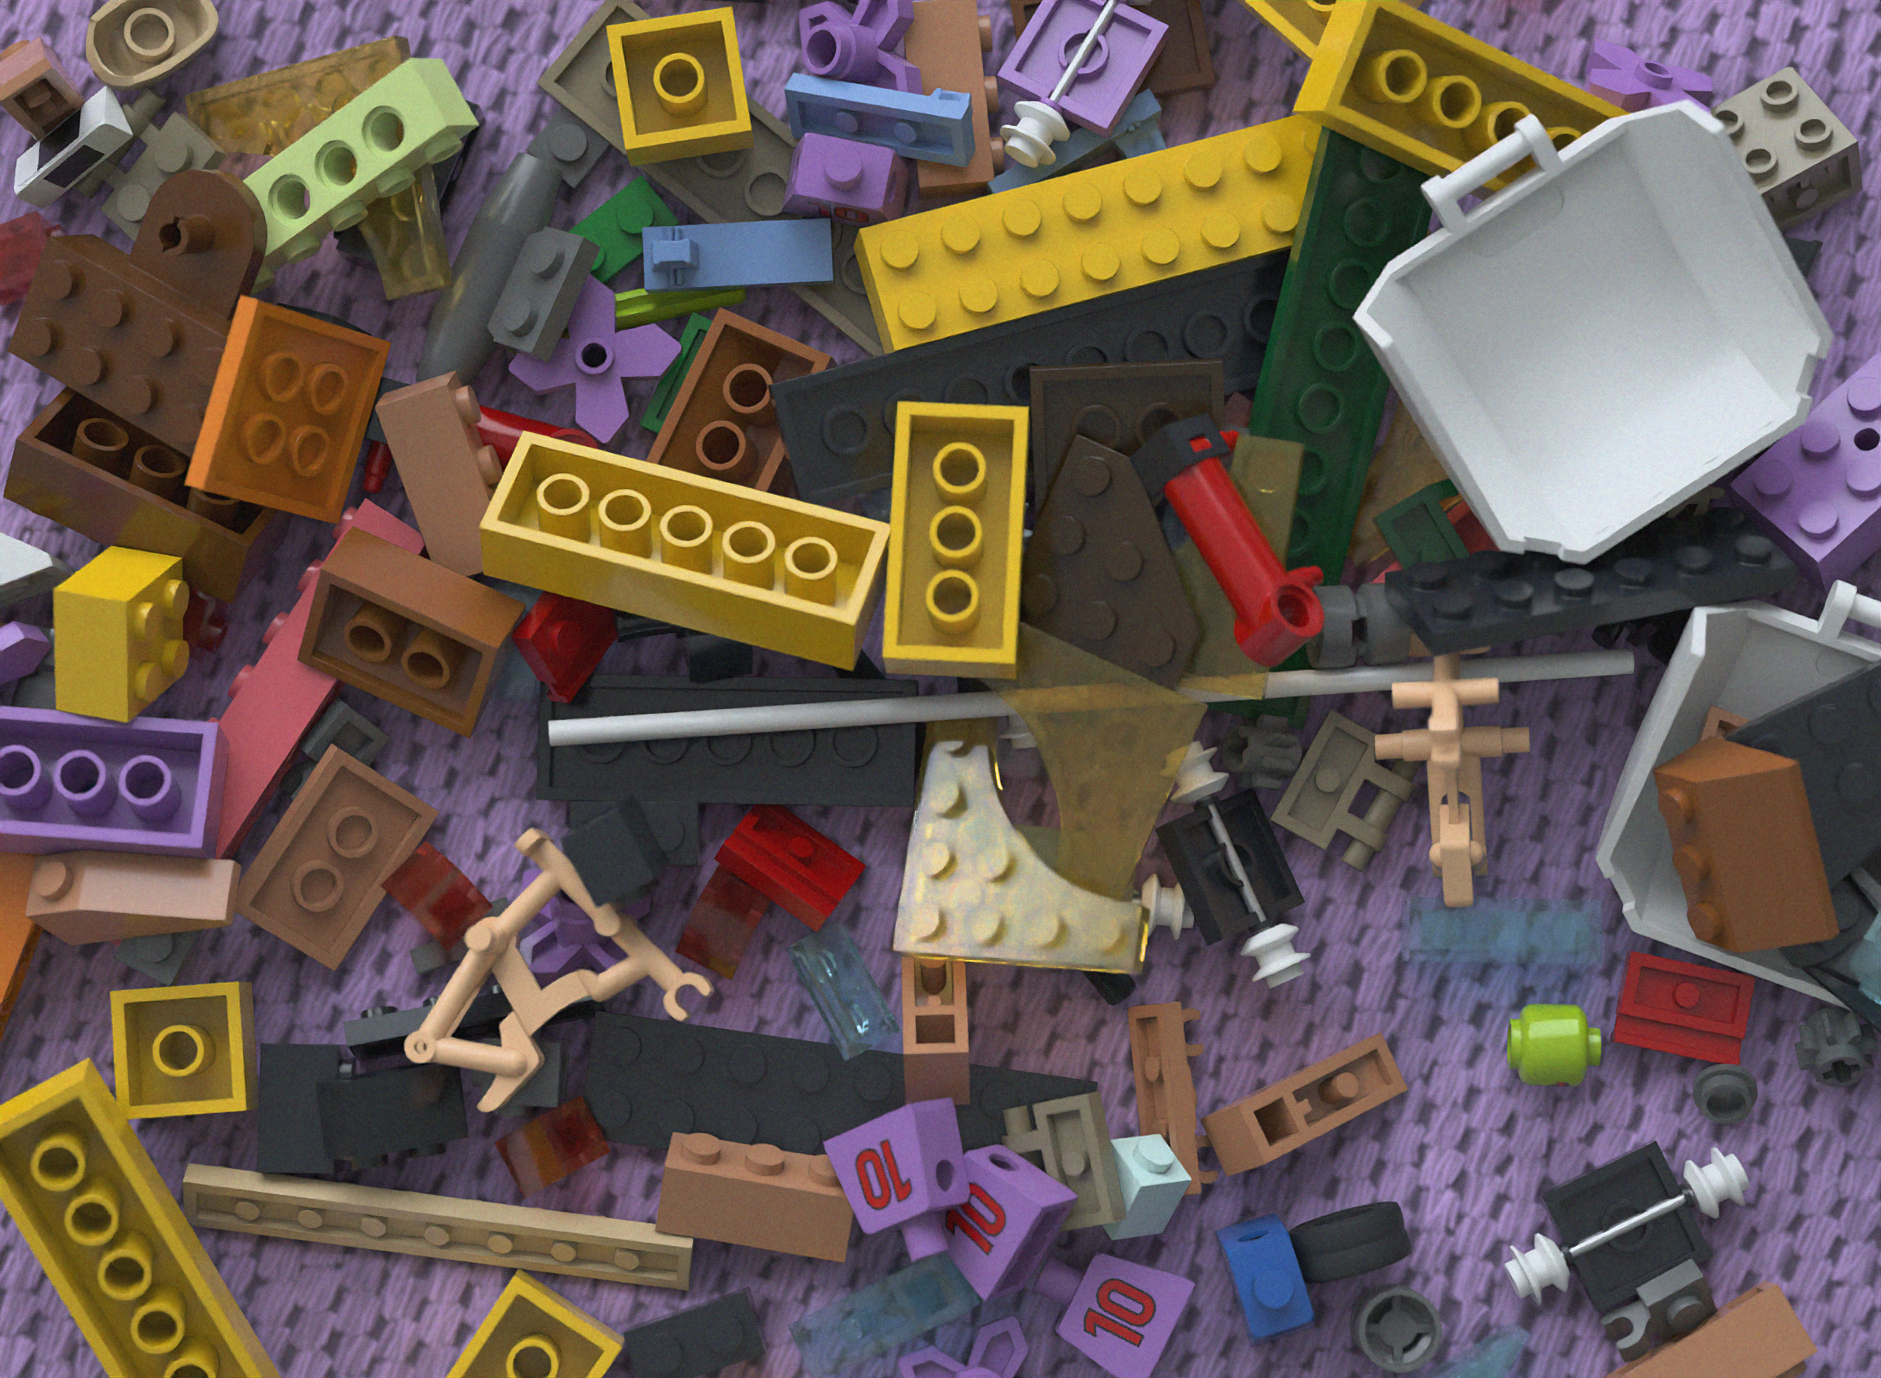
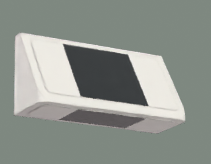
M108 86L102 88L17 159L14 191L19 199L45 209L134 136L112 88Z

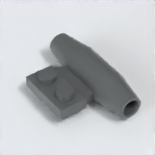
M521 152L517 153L475 215L436 301L415 381L419 383L456 371L462 387L471 386L498 345L519 354L547 363L550 362L601 249L600 246L582 236L550 228L564 174L561 170L541 159Z

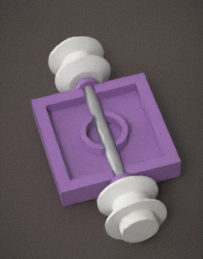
M1042 0L997 74L1000 86L1030 100L1017 102L1014 106V111L1020 118L1017 127L1003 125L1000 129V135L1007 142L1004 149L1013 159L1032 168L1037 167L1039 163L1053 164L1056 156L1049 147L1053 140L1067 141L1070 137V132L1062 117L1109 139L1170 37L1168 25L1128 6L1148 5L1152 0Z

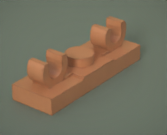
M1181 1002L1127 1007L1141 1136L1161 1134L1192 1179L1183 1196L1201 1194V1184L1214 1182L1218 1179L1217 1171H1200L1197 1151L1201 1147H1210L1212 1144L1207 1135L1195 1136V1129H1197L1195 1114L1197 1093L1192 1083L1191 1067L1187 1064V1057L1202 1054L1204 1052V1045L1187 1044L1185 1042L1183 1024L1186 1021L1201 1019L1200 1011L1193 1008L1181 1009Z

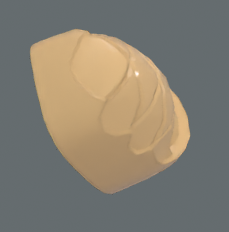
M110 0L90 18L86 37V59L97 79L104 86H108L113 90L126 93L144 89L146 86L150 87L184 67L214 40L219 30L218 13L211 0Z

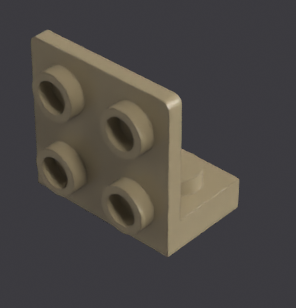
M1792 67L1782 69L1711 108V116L1721 122L1727 131L1780 234L1863 189L1858 140Z

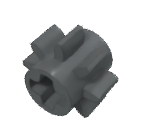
M1261 713L1258 720L1243 717V725H1235L1227 732L1223 742L1222 756L1226 767L1230 771L1239 772L1236 781L1238 787L1280 790L1281 778H1289L1296 772L1301 761V744L1299 738L1294 733L1285 731L1288 718Z
M1840 1007L1825 1008L1811 1015L1807 1025H1800L1798 1027L1801 1041L1794 1045L1800 1070L1814 1069L1816 1082H1822L1832 1087L1848 1086L1859 1081L1864 1076L1866 1069L1874 1067L1871 1053L1878 1050L1874 1029L1869 1024L1859 1025L1857 1014L1853 1011L1850 1012Z

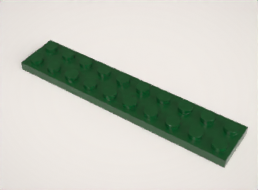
M1323 125L1234 479L1235 486L1285 570L1290 572L1301 567L1308 568L1311 566H1317L1321 569L1324 576L1323 582L1316 587L1340 584L1390 384L1389 377L1353 316L1387 264L1426 238L1433 212L1432 207L1420 188L1421 185L1432 179V176ZM1211 573L1199 620L1203 633L1190 659L1185 678L1316 669L1309 662L1305 644L1277 666H1262L1248 658L1238 646L1234 636L1233 624L1237 616ZM1312 695L1189 704L1257 720L1261 713L1284 716L1288 718V727L1303 730Z

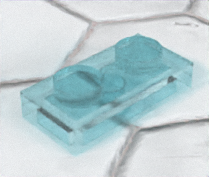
M842 920L819 930L818 933L815 932L785 949L845 1061L901 1031Z

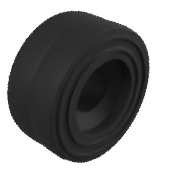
M1394 1201L1376 1202L1333 1212L1299 1224L1289 1231V1237L1304 1283H1323L1364 1274L1401 1261L1412 1253L1401 1208Z

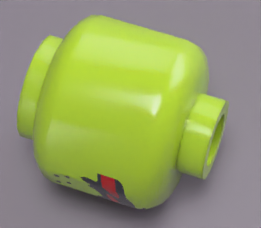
M1532 1003L1521 1010L1519 1019H1509L1507 1030L1508 1069H1518L1519 1077L1526 1085L1578 1086L1586 1077L1587 1066H1599L1601 1058V1031L1597 1027H1588L1587 1016L1580 1006Z

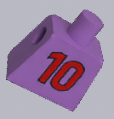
M805 133L793 150L781 211L817 219L831 218L832 222L862 228L902 218L910 171L896 151L892 149L815 133Z
M952 1097L906 1105L823 1142L831 1164L865 1233L875 1235L902 1230L912 1263L949 1251L938 1215L966 1204L970 1197Z
M999 1144L968 1151L963 1155L970 1189L969 1200L964 1205L938 1215L949 1251L946 1253L984 1301L1023 1290L1079 1198L1072 1190L1006 1146Z
M1094 1248L1082 1272L1049 1255L1032 1290L1065 1306L1054 1328L1061 1337L1116 1378H1149L1195 1283L1183 1275Z

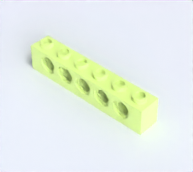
M409 58L243 180L261 204L267 225L266 253L250 296L271 286L276 281L274 272L286 263L295 264L317 253L322 248L319 240L329 232L347 229L363 220L369 213L366 206L380 196L383 198L393 196L409 187L415 181L413 172L427 162L434 164L443 161L462 148L463 144L460 138L479 124L442 59ZM399 120L402 121L404 126V139L401 144L396 134ZM352 154L357 162L355 177L352 176L350 171ZM306 188L310 195V206L308 210L306 209L304 204V193Z

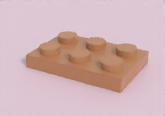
M331 743L239 882L234 911L316 961L336 971L432 825L439 811Z

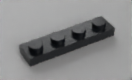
M500 984L488 987L485 990V995L475 998L451 1038L472 1041L493 1035H501L499 1025L514 1009ZM441 995L427 998L423 1001V1007L398 1012L397 1007L380 1006L361 1012V1019L344 1022L348 1049L358 1062L406 1053L405 1042L407 1037L420 1029ZM590 995L559 1011L541 1027L593 1018L596 1011L607 1012L605 1001H596Z

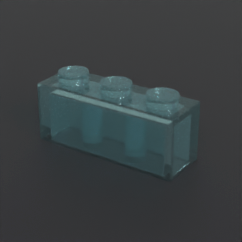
M1444 898L1401 899V962L1602 965V901L1473 898L1471 907L1448 908L1445 905Z

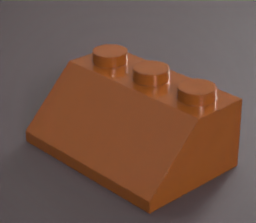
M719 307L645 462L786 497L793 483L767 385L834 368L839 365L832 356Z
M352 526L321 568L297 661L470 739L477 728L515 643L511 635L522 622L527 604Z
M1710 736L1653 769L1659 794L1658 807L1666 821L1674 852L1672 856L1673 865L1681 879L1688 906L1687 919L1695 933L1696 939L1739 954L1830 940L1840 934L1798 761Z

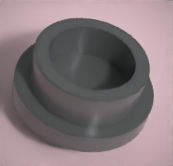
M1717 1064L1710 1066L1700 1072L1693 1083V1099L1696 1106L1705 1117L1716 1123L1732 1124L1741 1121L1750 1113L1757 1100L1758 1092L1755 1078L1748 1070L1738 1065Z

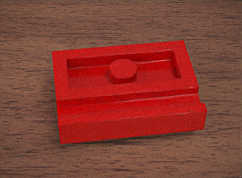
M544 591L511 635V638L536 679L545 682L549 687V691L546 694L549 700L570 703L614 642L618 632H615L612 608Z
M754 805L735 828L731 836L725 840L714 857V860L817 933L866 868L865 864L781 805Z
M1627 951L1615 1011L1616 1020L1614 1030L1611 1032L1610 1041L1717 1064H1734L1739 1066L1741 1059L1739 1054L1742 1039L1745 1038L1756 977Z

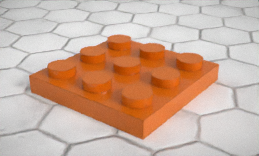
M241 295L185 484L212 493L338 525L392 342Z

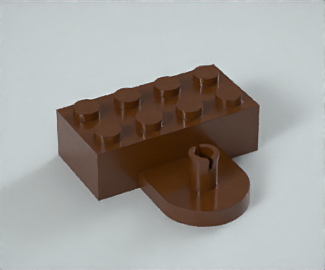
M217 169L187 170L173 175L157 189L149 203L130 255L94 234L48 237L7 351L193 459L240 296H250L266 253L267 225L263 209L257 197L247 184L228 172Z

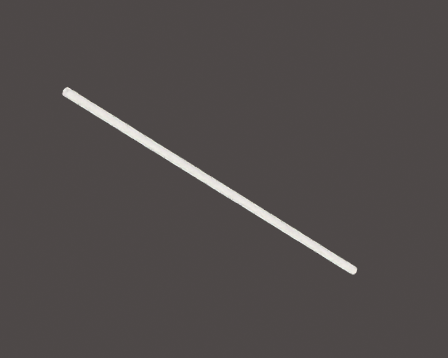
M1628 648L1460 660L1461 679L1498 677V683L1633 674L1635 664L1633 650ZM1433 662L1182 678L1177 691H1172L1152 681L555 720L549 721L550 746L1383 691L1392 690V683L1433 681Z

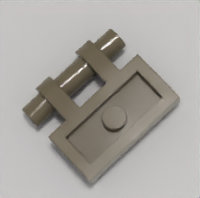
M149 86L143 89L134 103L126 101L121 108L134 136L73 185L83 195L92 199L106 181L114 191L100 210L134 242L153 195L167 179L187 170L217 169L228 155L185 115L174 112L163 127L153 118L167 100ZM140 138L148 147L132 168L128 170L120 162L137 139Z
M1330 709L1268 821L1322 851L1327 849L1336 831L1345 834L1352 840L1341 861L1351 868L1363 872L1373 852L1381 853L1389 836L1384 832L1400 803L1407 804L1416 789L1412 781L1423 762H1404L1403 758L1395 759L1390 770L1375 763L1376 734ZM1363 781L1379 791L1363 820L1347 812Z
M1100 1091L1033 1104L1037 1129L1034 1130L1031 1128L1027 1105L1002 1110L1007 1135L1001 1137L1003 1146H1006L1039 1169L1036 1150L1042 1149L1046 1173L1072 1190L1079 1197L1060 1227L1059 1232L1127 1219Z

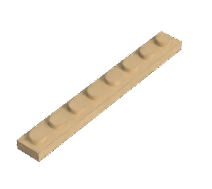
M188 1163L183 1179L184 1216L190 1226L689 1290L695 1237L655 1231L656 1224L193 1163Z

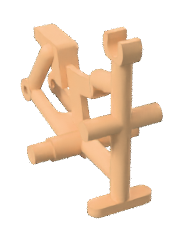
M1411 629V643L1408 655L1411 657L1433 656ZM1491 646L1433 657V681L1392 683L1394 709L1432 707L1430 729L1402 730V733L1375 735L1376 760L1402 758L1404 762L1426 760L1432 841L1429 859L1433 867V877L1443 879L1444 902L1448 908L1472 906V868L1475 876H1488L1481 758L1503 757V753L1530 752L1529 727L1502 728L1501 725L1464 727L1463 705L1499 704L1498 677L1461 679L1459 655L1484 653ZM1459 792L1465 793L1470 799L1472 841L1470 836L1469 803L1459 804ZM1447 794L1448 804L1442 805V798Z
M535 828L525 832L515 843L514 847L523 856L530 857L543 872L499 917L484 918L467 931L465 941L470 950L420 1029L411 1033L405 1042L407 1057L416 1063L436 1062L497 1074L487 1094L476 1106L480 1111L492 1112L502 1108L542 1067L545 1060L544 1055L532 1035L550 1018L568 1005L589 995L596 1001H605L649 975L666 992L663 996V1003L667 1012L673 1018L687 1021L691 1015L679 1003L678 997L681 989L686 985H693L705 997H710L715 992L711 982L705 976L697 973L684 974L637 927V921L632 915L622 913L620 910L618 911L612 902L596 909L572 862L553 844L554 840L545 831ZM562 889L594 920L597 932L603 936L611 937L629 957L600 974L590 970L575 971L541 990L519 951L520 942L522 941L519 932ZM493 972L514 1009L499 1025L502 1047L451 1038L488 977Z

